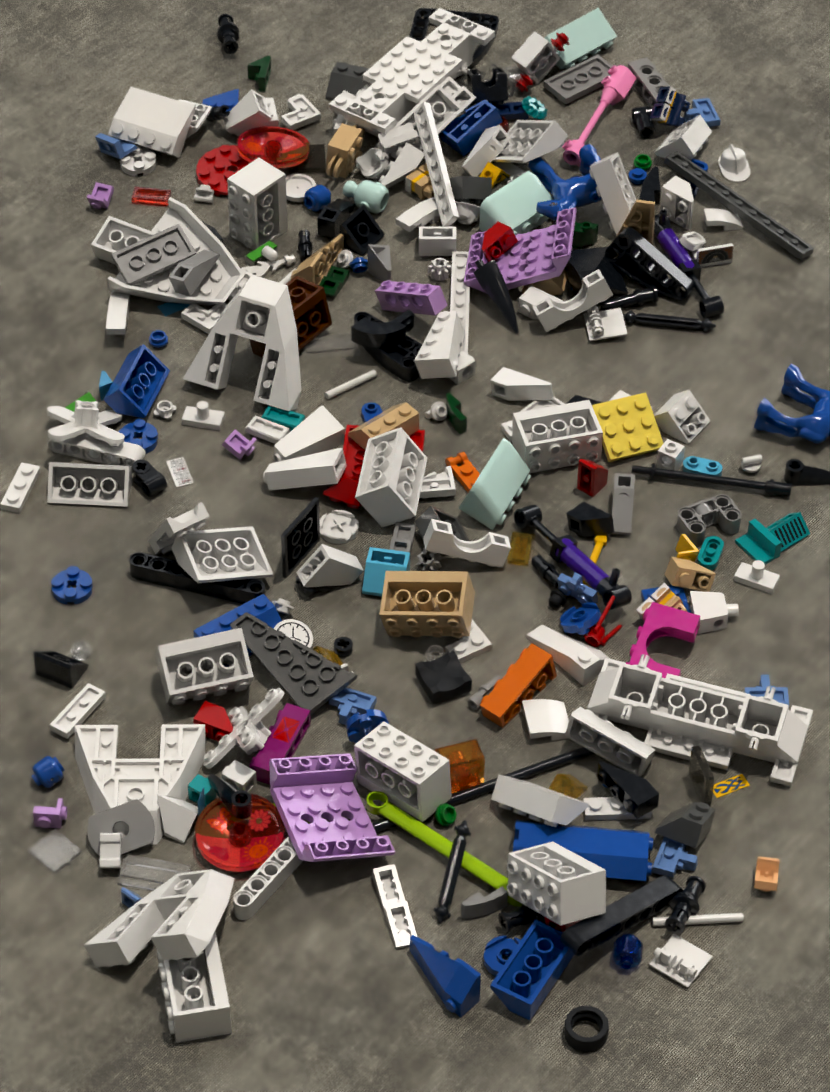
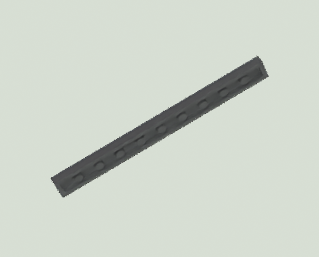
M678 151L665 158L664 163L671 167L672 170L681 174L685 179L705 191L713 199H716L726 208L736 213L740 218L750 223L768 238L774 240L795 257L802 260L813 253L814 247Z

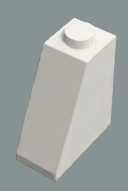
M251 89L223 120L225 129L230 134L234 133L241 137L269 122L272 116L265 98Z
M321 544L296 573L304 587L351 585L364 570L356 556Z

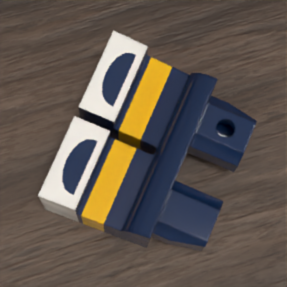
M660 87L655 101L656 104H654L649 119L664 126H681L685 121L680 116L681 111L687 112L690 102L686 100V95L677 93L673 87Z

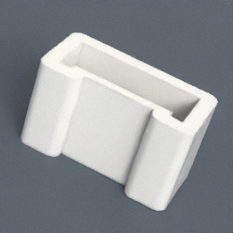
M100 833V869H121V833Z

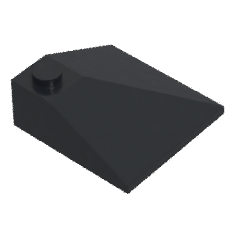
M608 247L571 250V256L565 266V271L575 296L582 287V278L598 269L612 291V296L628 294L620 270L605 256V251Z
M317 497L308 504L281 534L282 574L284 578L291 574L320 541L319 498Z

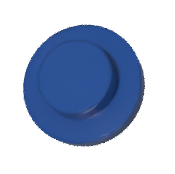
M640 168L632 169L629 172L631 183L636 185L642 184L647 176V173Z
M357 257L350 263V268L355 273H362L368 269V260L363 257Z
M155 330L149 337V343L153 347H163L168 343V336L162 330Z

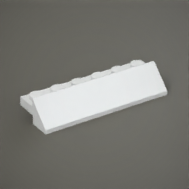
M448 76L393 128L411 122L419 136L413 112L423 102L430 103L436 130L439 134L476 97L464 85L462 87L459 86ZM419 136V143L412 146L422 151L423 148ZM379 142L375 148H378L383 151L381 143ZM397 151L387 154L389 163L391 160L395 162Z

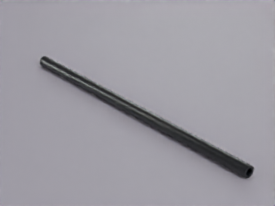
M580 747L505 774L504 776L524 780L595 753L585 747ZM497 778L453 793L452 798L445 804L452 806L494 791ZM387 818L372 823L376 833L397 826Z

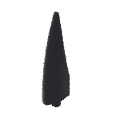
M482 259L477 260L475 264L478 269L473 273L479 284L501 310L515 333H519L513 303L496 261L492 260L484 264Z

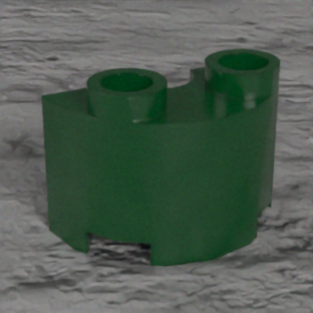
M575 219L572 248L583 249V246L589 244L593 246L598 238V224L588 221L577 223Z

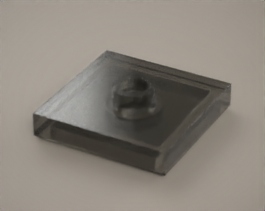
M306 145L309 150L307 159L298 165L289 167L290 174L326 173L325 145Z
M699 745L693 746L691 748L689 776L700 801L711 806L714 776Z

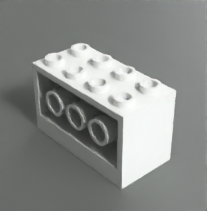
M257 158L227 178L229 225L232 238L254 251L266 242H272L288 231L285 173L261 158Z
M590 400L513 413L512 443L530 469L529 473L578 465L580 459L592 462L601 461L603 431Z
M401 427L368 439L355 496L382 528L416 516L427 463V456Z
M242 628L159 645L155 654L167 704L180 705L185 703V700L191 698L194 701L205 699L206 695L210 694L221 696L232 689H235V692L248 689L247 686H250L254 677ZM202 668H206L209 672L203 671Z
M383 721L354 745L357 782L372 792L381 791L385 793L389 802L421 822L431 816L439 805L445 804L452 798L449 759Z
M555 842L508 853V896L559 925L606 913L605 869Z
M214 932L210 943L204 948L203 953L194 959L190 957L179 960H163L157 950L159 974L162 979L161 984L163 996L165 997L166 1014L169 1019L170 1034H175L176 1043L232 1034L230 1005L216 932Z

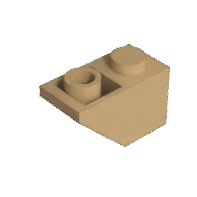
M672 556L665 572V576L672 586L710 592L716 576L715 572L691 560Z

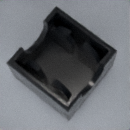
M501 67L492 68V78L486 82L481 81V74L477 73V69L467 70L468 90L476 97L473 101L475 105L483 100L493 102L494 105L504 104V101L508 100L507 73Z

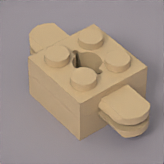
M343 123L340 125L328 143L327 175L331 176L333 174L335 178L339 176L346 179L348 174L353 172L356 158L362 156L360 148L363 144L364 128L360 127L358 129L356 125L352 127Z

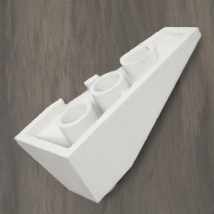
M540 625L526 635V638L533 644L551 654L553 661L582 686L599 676L605 658H609L600 650L544 625Z

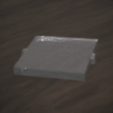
M56 829L44 838H40V841L28 850L29 854L53 874H56L66 865H70V862L82 853L81 849Z

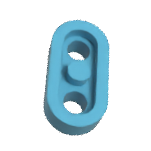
M689 456L683 461V471L721 476L722 465L714 460Z

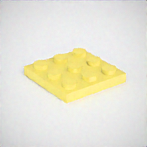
M646 392L592 405L603 431L602 445L608 462L658 451L664 444Z

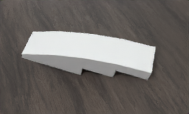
M435 197L422 201L405 211L395 219V224L409 232L417 226L424 227L428 222L434 224L440 219Z
M111 291L106 321V335H126L130 294Z

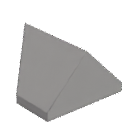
M368 244V273L383 282L391 280L390 245Z

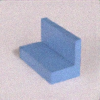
M102 133L95 136L101 152L118 159H122L137 149L134 144Z

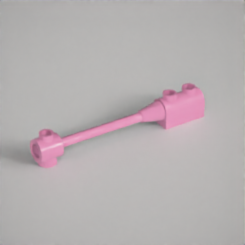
M614 65L608 70L610 76L605 77L601 82L604 87L600 104L578 140L566 141L562 146L565 150L563 159L568 164L580 166L579 151L585 145V141L603 111L610 104L613 106L626 97L637 78L627 67Z

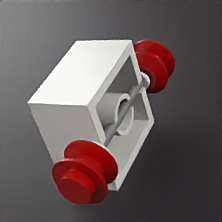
M534 31L527 38L526 42L516 50L511 58L523 73H520V80H514L516 82L515 87L518 90L528 92L527 87L529 85L533 86V82L538 85L561 59L556 51H564L563 46L565 44L570 45L568 42L569 38L564 33H556L557 38L551 39L550 44L548 40Z

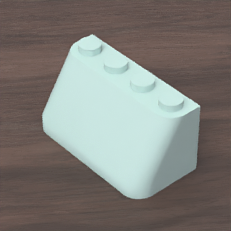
M597 8L548 34L545 39L551 44V39H556V33L560 34L561 32L569 38L568 42L570 45L565 44L563 46L564 51H556L561 58L556 63V66L562 70H567L575 66L576 62L581 63L585 61L589 55L595 56L603 47L605 49L611 47L617 35L600 9Z
M527 171L484 199L480 206V230L482 232L487 231L499 221L511 227L515 235L528 233L549 219V217L537 212V203L553 200V197L534 173Z
M505 438L502 439L459 507L460 510L491 530L494 529L496 524H502L507 516L504 514L505 510L509 512L515 503L512 500L513 497L517 499L523 490L520 487L521 484L525 486L531 477L528 474L530 469L510 441Z

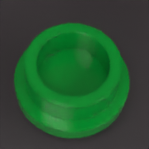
M640 154L634 160L635 168L645 171L652 166V161L646 154Z
M441 804L437 807L436 819L439 824L448 826L455 821L457 814L453 806Z

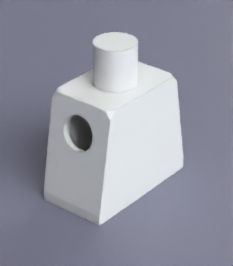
M690 591L689 606L691 612L700 615V627L697 634L725 629L728 617L739 615L738 604H726L723 593Z

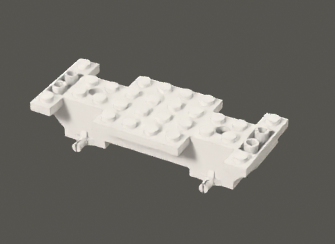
M439 8L429 16V23L438 26L421 42L406 36L363 74V80L372 84L355 100L341 94L329 103V109L343 115L344 119L357 124L358 128H364L370 134L377 137L380 133L386 134L448 76L453 80L461 74L467 76V70H470L467 67L473 63V54L477 44L479 43L483 46L488 44L495 37V31Z
M645 654L641 655L638 665H629L625 662L605 658L587 708L594 712L596 716L603 720H610L648 730L645 742L656 749L655 752L724 770H728L733 752L773 762L774 767L770 781L792 786L813 710L792 705L791 710H788L789 705L779 703L773 699L776 689L774 687L771 688V686H767L764 697H755L740 691L668 673L666 678H662L661 672L653 671L647 667L650 657L648 655L645 657Z

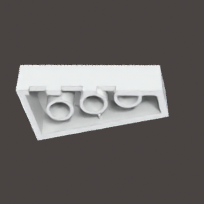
M457 311L439 312L414 360L421 379L457 376L456 367H458V355H460L461 351L459 346L462 344L464 331Z

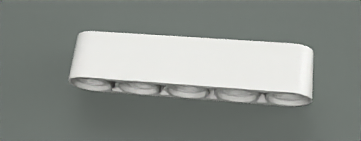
M87 433L63 440L60 443L53 442L51 439L48 441V447L53 452L105 465L132 466V471L133 463L137 460H142L146 454L144 448L137 444L124 442L119 446H110L107 442L95 439Z
M289 836L235 893L233 898L234 914L238 919L247 920L253 917L303 862V860H299Z

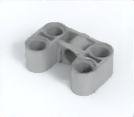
M719 494L680 508L677 517V530L680 534H686L696 547H700L705 539L706 527L718 524L727 534L733 535L738 533L742 514L729 496Z

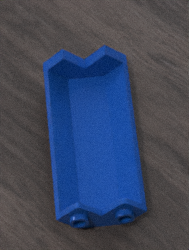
M516 820L513 852L555 842L605 869L606 878L646 881L647 876H651L652 862H648V852L653 850V838H649V832L575 825L566 826L562 824H557V827H553L542 822Z

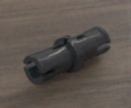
M226 105L213 107L206 120H221L229 115L230 111L226 112L229 107Z
M303 230L298 233V250L300 251L301 262L312 255L313 246L308 230H305V235H303Z
M541 555L534 556L531 560V565L540 572L544 579L550 581L558 589L557 578L560 574L556 571V567L553 564H549Z

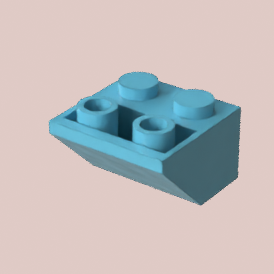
M370 547L366 559L362 594L382 596L385 572L410 571V552Z

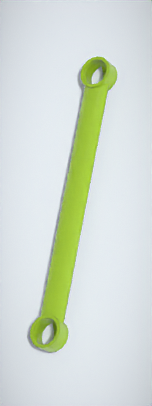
M373 791L368 794L366 809L369 813L374 815L381 814L449 859L453 842L389 802L385 793ZM372 800H381L384 804L376 806ZM464 851L461 863L462 868L496 890L503 886L507 891V877ZM508 896V902L511 905L522 906V903Z

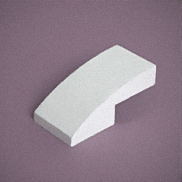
M712 208L704 209L703 215L706 226L723 225L724 231L741 230L743 228L740 217L732 211Z

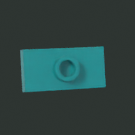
M269 405L261 418L290 428V431H292L305 420V415Z

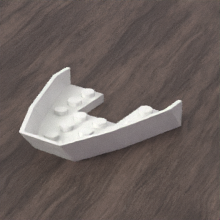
M170 197L168 199V210L151 231L159 233L180 224L196 254L207 250L220 254V257L191 297L175 292L169 280V275L175 267L166 270L162 276L157 274L133 286L127 285L119 272L116 278L108 277L109 291L168 303H196L197 305L207 306L224 303L245 274L224 244L185 204Z
M162 724L160 758L117 759L118 725H75V759L95 814L137 799L146 806L152 815L155 835L153 843L149 845H157L164 835L157 795L186 800L188 784L196 777L204 762L203 757L206 754L205 724ZM125 822L116 823L113 827V833H121L122 838L127 836L129 833L128 824Z

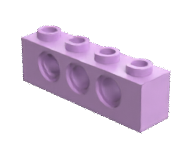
M386 280L375 290L382 310L405 312L409 309L416 314L437 315L448 306L441 287L438 285Z

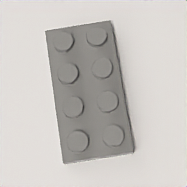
M596 55L544 80L543 87L563 103L568 104L604 86L601 82L605 77L610 76L608 70L612 65L601 56Z
M177 224L111 254V257L127 285L133 286L177 266L178 263L195 255L196 252L180 224Z

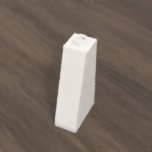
M321 406L274 445L273 459L275 462L333 449L344 443L345 428L324 406Z
M343 448L270 463L263 474L264 482L267 483L269 490L337 484L347 466Z

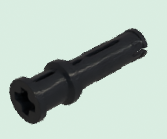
M654 285L644 290L636 289L632 294L600 302V305H603L600 308L601 311L635 304L642 306L643 303L650 301L657 302L658 293Z

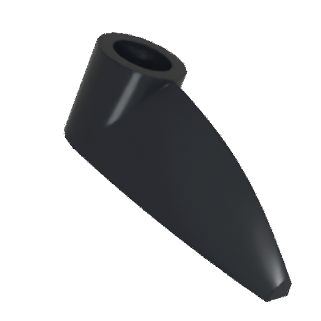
M790 459L786 462L784 480L786 483H792L793 486L830 485V472L816 467L804 466L803 462L798 459Z
M210 774L208 776L214 791L236 818L246 819L252 814L250 793L244 790L238 791L231 784L216 775Z

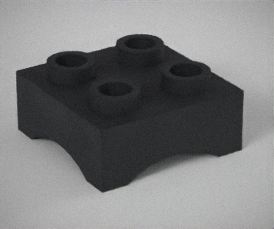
M454 650L438 659L415 663V675L432 704L472 691V679L464 671Z

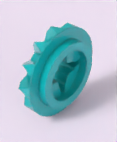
M527 96L522 100L525 112L531 117L544 119L547 116L545 105L536 100L535 97Z

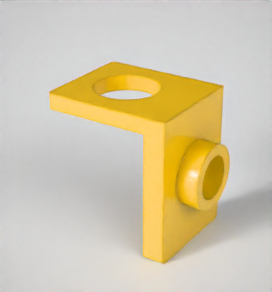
M488 161L479 177L492 178L493 188L502 173L507 177H510V175Z
M681 534L675 548L678 552L677 558L695 562L699 550L686 534Z

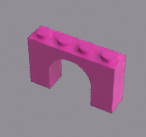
M652 602L650 609L646 608L644 612V625L638 628L636 635L638 641L632 645L629 654L632 657L630 662H626V664L638 665L641 655L645 654V657L648 655L647 648L650 643L660 637L670 636L694 643L700 627V615ZM651 658L649 659L647 667L653 671L661 672L662 678H666L667 673L681 677L680 669L657 663Z

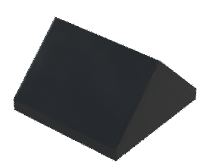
M361 205L340 225V234L344 235V248L361 256L368 251V244H375L385 235L364 205Z
M53 650L34 651L33 654L36 675L73 689L89 666L87 663Z

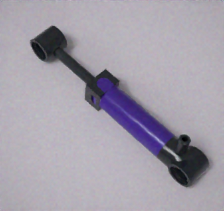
M661 210L658 215H655L654 236L665 253L669 255L670 261L693 281L694 288L702 298L699 301L702 317L708 318L723 314L724 304L721 297H710L700 283L701 266L696 259L692 260L684 246L680 243L679 238L670 226L667 211Z
M529 505L515 510L514 521L519 528L534 527L551 542L552 547L549 556L557 563H565L574 573L582 575V580L592 589L596 590L603 598L605 606L613 595L615 599L610 610L631 603L632 595L630 589L626 585L617 584L621 572L618 568H613L611 576H609L577 547L578 542L571 535L557 538L541 523L542 512L537 505Z

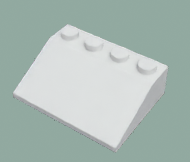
M130 87L112 120L108 135L180 158L196 106Z
M517 120L507 132L511 138L492 162L526 163L561 148L568 135L555 120Z
M253 526L188 531L186 535L180 538L176 537L171 547L177 563L197 583L273 576Z

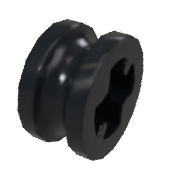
M339 637L334 641V653L338 657L346 658L352 654L353 642L350 638Z

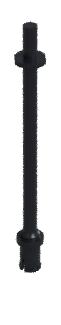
M652 463V467L632 465L631 473L650 475L651 481H653L654 476L765 490L768 495L774 493L790 496L792 483L775 482L774 479L760 482L656 468L655 463Z

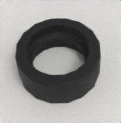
M579 1006L567 1014L564 1023V1036L572 1048L581 1052H593L600 1049L606 1043L609 1023L606 1015L601 1010L592 1006ZM588 1020L597 1024L600 1027V1032L593 1037L579 1036L573 1031V1025L579 1021Z

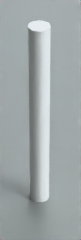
M743 913L691 915L685 922V925L743 922ZM652 917V926H665V921L669 917Z

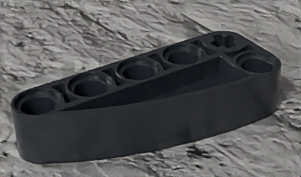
M625 228L605 251L606 258L619 270L647 288L654 285L660 294L684 300L694 290L693 281L633 228Z
M358 312L354 315V324L364 317L373 322L385 323L367 312ZM406 335V341L388 348L364 347L379 364L403 381L412 382L420 377L414 360L422 344Z

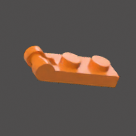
M465 452L458 453L454 458L452 456L446 458V466H451L455 478L469 492L480 473L468 460Z

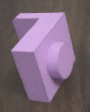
M96 182L92 194L87 195L90 205L96 209H101V207L108 209L114 187Z
M235 429L223 442L222 446L240 460L244 455L249 456L256 448L253 444L257 439L253 437L249 441Z
M58 798L56 807L34 806L33 818L35 827L61 828L62 821L67 819V807L64 806L63 798Z

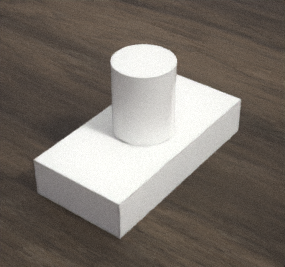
M200 401L197 403V407L186 406L182 417V425L220 431L225 419V412L210 410L206 401Z
M756 560L752 565L741 562L734 575V581L773 594L780 580V575L764 570V562Z

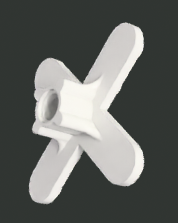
M76 400L75 412L61 406H50L47 408V415L51 419L64 423L48 430V437L53 442L60 443L63 440L87 433L95 439L107 442L110 446H119L124 443L125 436L122 433L106 427L121 421L122 414H118L114 410L99 412L98 402L96 401L82 402Z
M281 688L271 689L260 704L252 707L250 714L243 706H236L231 709L228 716L233 730L229 735L226 734L220 739L219 745L214 750H209L205 754L203 765L207 769H211L235 745L239 746L248 755L261 750L267 738L271 735V731L263 725L261 719L282 699L284 691Z

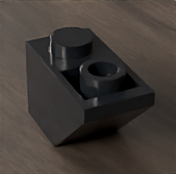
M582 502L566 513L569 530L583 537L612 534L615 532L612 515L586 502Z

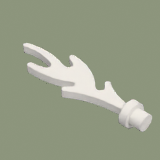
M285 255L282 260L271 262L257 261L258 266L243 267L241 270L263 278L270 268H273V273H275L279 267L285 264L287 267L291 266V263L296 262L294 255Z

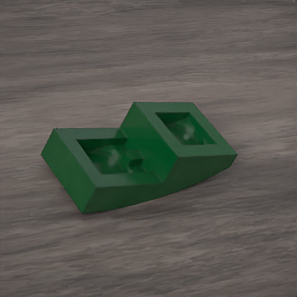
M332 266L327 276H323L319 286L324 287L326 296L334 298L345 285L350 272L349 270Z
M449 392L446 394L447 416L452 426L461 435L467 432V417L461 412V402Z

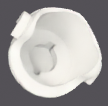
M371 148L364 155L356 158L357 169L360 168L363 176L366 178L379 180L382 175L385 176L388 173L386 169L389 165V157L382 150Z

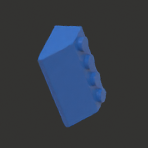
M142 344L127 355L103 400L118 414L144 418L147 416L170 370Z
M262 594L193 630L194 638L232 630L230 624L245 612L267 623L273 629L282 620L274 604ZM247 647L248 656H250L253 653Z
M535 920L497 974L490 988L509 1011L529 1021L532 1019L574 956L560 942L563 932Z

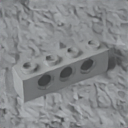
M647 57L628 62V69L637 77L633 85L653 110L660 87H668L670 85L665 82L662 74H659L655 65Z

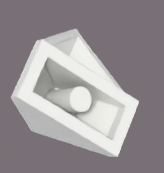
M157 795L164 835L184 844L198 819V807L181 799Z

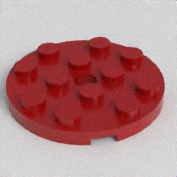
M222 145L206 152L200 158L196 166L197 181L199 185L211 186L215 196L220 197V194L228 195L227 178L257 158H261L264 161L267 160L265 157L240 155L237 145Z

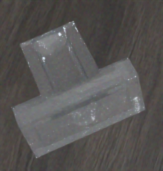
M495 64L489 65L485 81H489L492 78V68H499ZM516 66L502 68L507 73L508 98L513 97L517 84L515 79L520 80V73L525 74Z

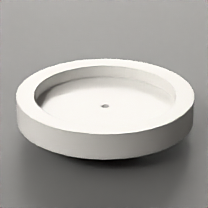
M305 174L286 176L287 200L293 202L304 201L305 192L316 186L315 181Z

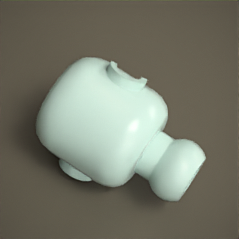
M350 180L343 187L344 196L348 198L354 197V203L358 208L364 205L371 213H381L388 203L389 191L379 182L364 180L357 185L354 181Z

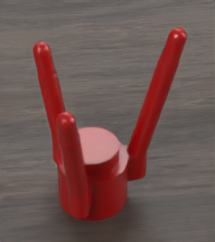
M614 595L611 596L597 624L590 627V631L584 634L585 641L593 647H598L600 644L604 646L607 640L622 628V625H618L605 636V629L601 626L615 599Z

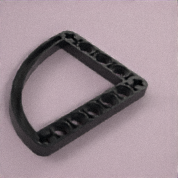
M419 8L416 10L410 38L421 42L427 37L429 25H433L429 23V16L437 9ZM446 10L470 21L476 20L477 22L475 23L495 31V37L485 46L480 44L475 50L473 63L467 67L471 70L491 48L498 32L499 18L491 14Z

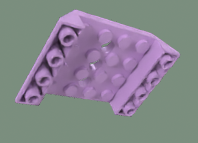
M575 207L559 211L556 225L515 235L518 242L496 260L508 289L561 275L571 256L577 211ZM486 231L471 235L464 277L465 285L482 292L485 291L473 272L478 269L475 264L477 260L482 259L484 264L488 262L482 251L484 233Z
M350 753L270 759V793L299 860L320 862L395 854L388 835L377 836L354 786L353 779L357 772V767Z

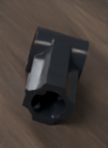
M650 106L632 108L633 124L637 125L639 135L644 139L650 138L655 134L652 119H649L652 113Z

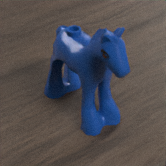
M591 144L584 145L579 151L581 160L579 170L584 175L563 180L556 175L553 169L541 157L529 161L528 167L553 197V200L537 203L536 210L538 213L552 220H557L559 211L593 204L602 200V197H599L597 194L595 179L593 180L589 173L590 166L601 160L594 146Z
M791 363L784 375V385L781 393L814 409L813 414L799 418L785 416L778 412L764 398L757 409L758 417L754 428L760 431L765 430L771 433L782 434L790 438L798 437L813 443H822L830 436V391L815 387L803 379L799 367Z

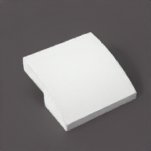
M548 699L522 701L530 739L550 736L551 741L568 739L565 733L569 719L564 702Z

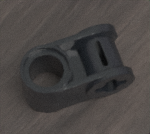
M137 460L133 463V471L135 472L133 481L148 497L167 488L164 476L147 460Z

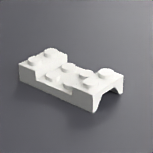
M202 502L198 503L194 509L178 517H168L148 540L155 555L160 552L166 554L172 551L171 547L176 537L180 538L186 535L188 531H194L193 527L197 530L206 524L205 521L209 518V514Z

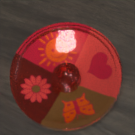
M264 126L243 132L237 140V151L244 160L250 163L257 158H261L275 168H287L301 164L308 158L310 144L306 137L294 130L283 127Z
M250 793L252 814L246 819L236 818L220 798L209 803L200 813L195 825L196 844L202 856L212 865L227 871L243 872L259 868L283 843L285 835L284 823L278 809L270 801Z

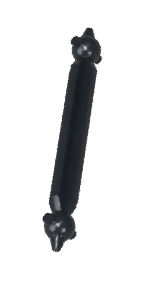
M632 310L623 314L624 320L629 325L636 321L639 324L694 330L702 328L705 333L712 328H716V325L711 323L709 318L700 321L694 318L646 313L635 315Z
M466 820L461 825L454 827L457 836L453 840L438 899L440 906L433 909L438 918V923H442L445 918H450L451 916L448 907L452 903L466 847L465 837L471 836Z

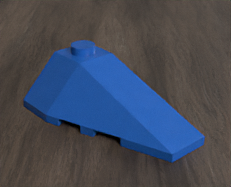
M414 935L410 937V952L443 1004L450 1012L462 1017L480 1001L481 974L465 961L459 958L456 960L449 958L448 952L443 950L439 953L432 944Z

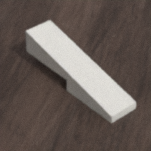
M395 864L374 868L372 878L396 949L410 946V937L412 935L417 937L408 903L404 899Z

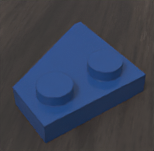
M239 89L203 99V105L211 106L212 108L226 105L229 107L226 112L231 111L239 102Z

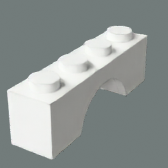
M598 269L582 278V287L579 293L572 299L559 302L548 297L532 307L545 331L548 332L557 328L560 324L573 319L578 314L589 310L594 305L607 300L613 293Z
M431 519L423 538L425 549L431 553H441L452 558L458 557L467 559L470 562H480L491 567H503L511 549L508 536L488 532L479 540L463 541L453 534L451 523Z

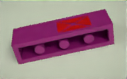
M286 703L284 709L278 712L276 723L269 728L271 735L267 738L264 747L258 750L257 756L253 757L250 762L249 768L256 771L257 781L270 785V759L293 757L311 725L310 710Z

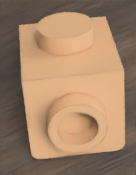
M757 857L754 888L764 892L777 891L779 859Z

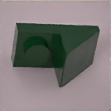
M271 56L263 57L247 66L248 79H255L256 84L259 86V91L266 92L272 70Z

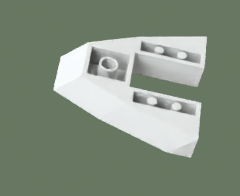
M251 275L223 310L183 379L217 390L227 387L238 336L265 343L266 347L253 401L292 411L298 408L302 389L297 327L288 285Z
M212 869L178 873L134 904L84 944V947L96 967L129 965L135 961L138 953L148 946L147 943L150 940L153 941L163 960L197 958L211 941L228 905L235 878Z

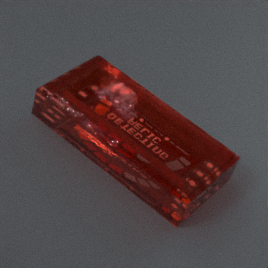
M135 187L131 201L134 204L168 207L171 190Z

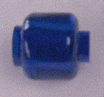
M624 934L617 938L613 948V961L615 964L626 970L640 965L643 954V943L632 934Z

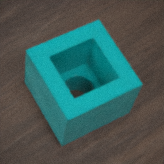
M197 774L188 784V797L191 801L197 803L204 787L205 808H207L215 800L217 794L208 778Z

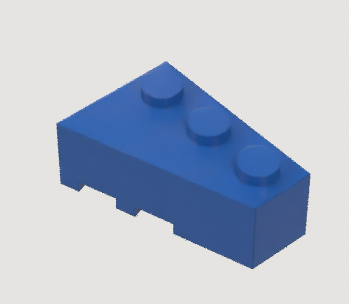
M486 100L465 110L466 113L455 118L439 133L441 140L462 156H465L474 148L485 129L497 126L502 122L497 108Z

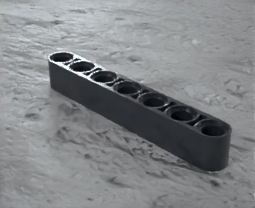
M142 552L134 553L129 558L130 574L137 580L240 604H245L262 594L266 596L265 584L258 579L197 583L176 560Z
M663 875L606 906V913L583 919L568 927L562 933L560 942L579 957L669 907L674 895L682 892L683 889L667 875Z

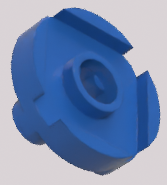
M136 419L118 431L125 436L124 442L143 447L146 454L153 451L157 446L158 432L156 428L146 423L143 419Z
M70 566L67 570L59 572L51 579L52 594L62 604H67V602H74V605L83 603L92 594V578L87 572L79 570L78 567ZM70 585H76V588H73V587L68 588V587H69Z
M585 602L581 603V608L576 609L573 606L565 611L560 617V624L564 633L578 632L579 635L588 633L590 627L595 625L602 615L597 604Z
M369 709L366 710L367 713L360 715L358 712L352 715L346 722L349 741L359 742L383 721L389 724L385 713L380 710Z
M498 936L490 940L484 951L485 968L492 975L497 976L507 961L502 959V955H511L521 940L515 937L513 940L507 938V936Z

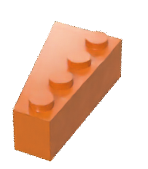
M533 643L528 648H525L516 663L509 666L506 675L495 683L494 689L490 694L485 695L481 700L480 708L482 715L502 728L507 725L520 712L522 701L532 700L534 692L537 690L541 692L546 687L545 682L548 679L554 680L557 677L552 655Z

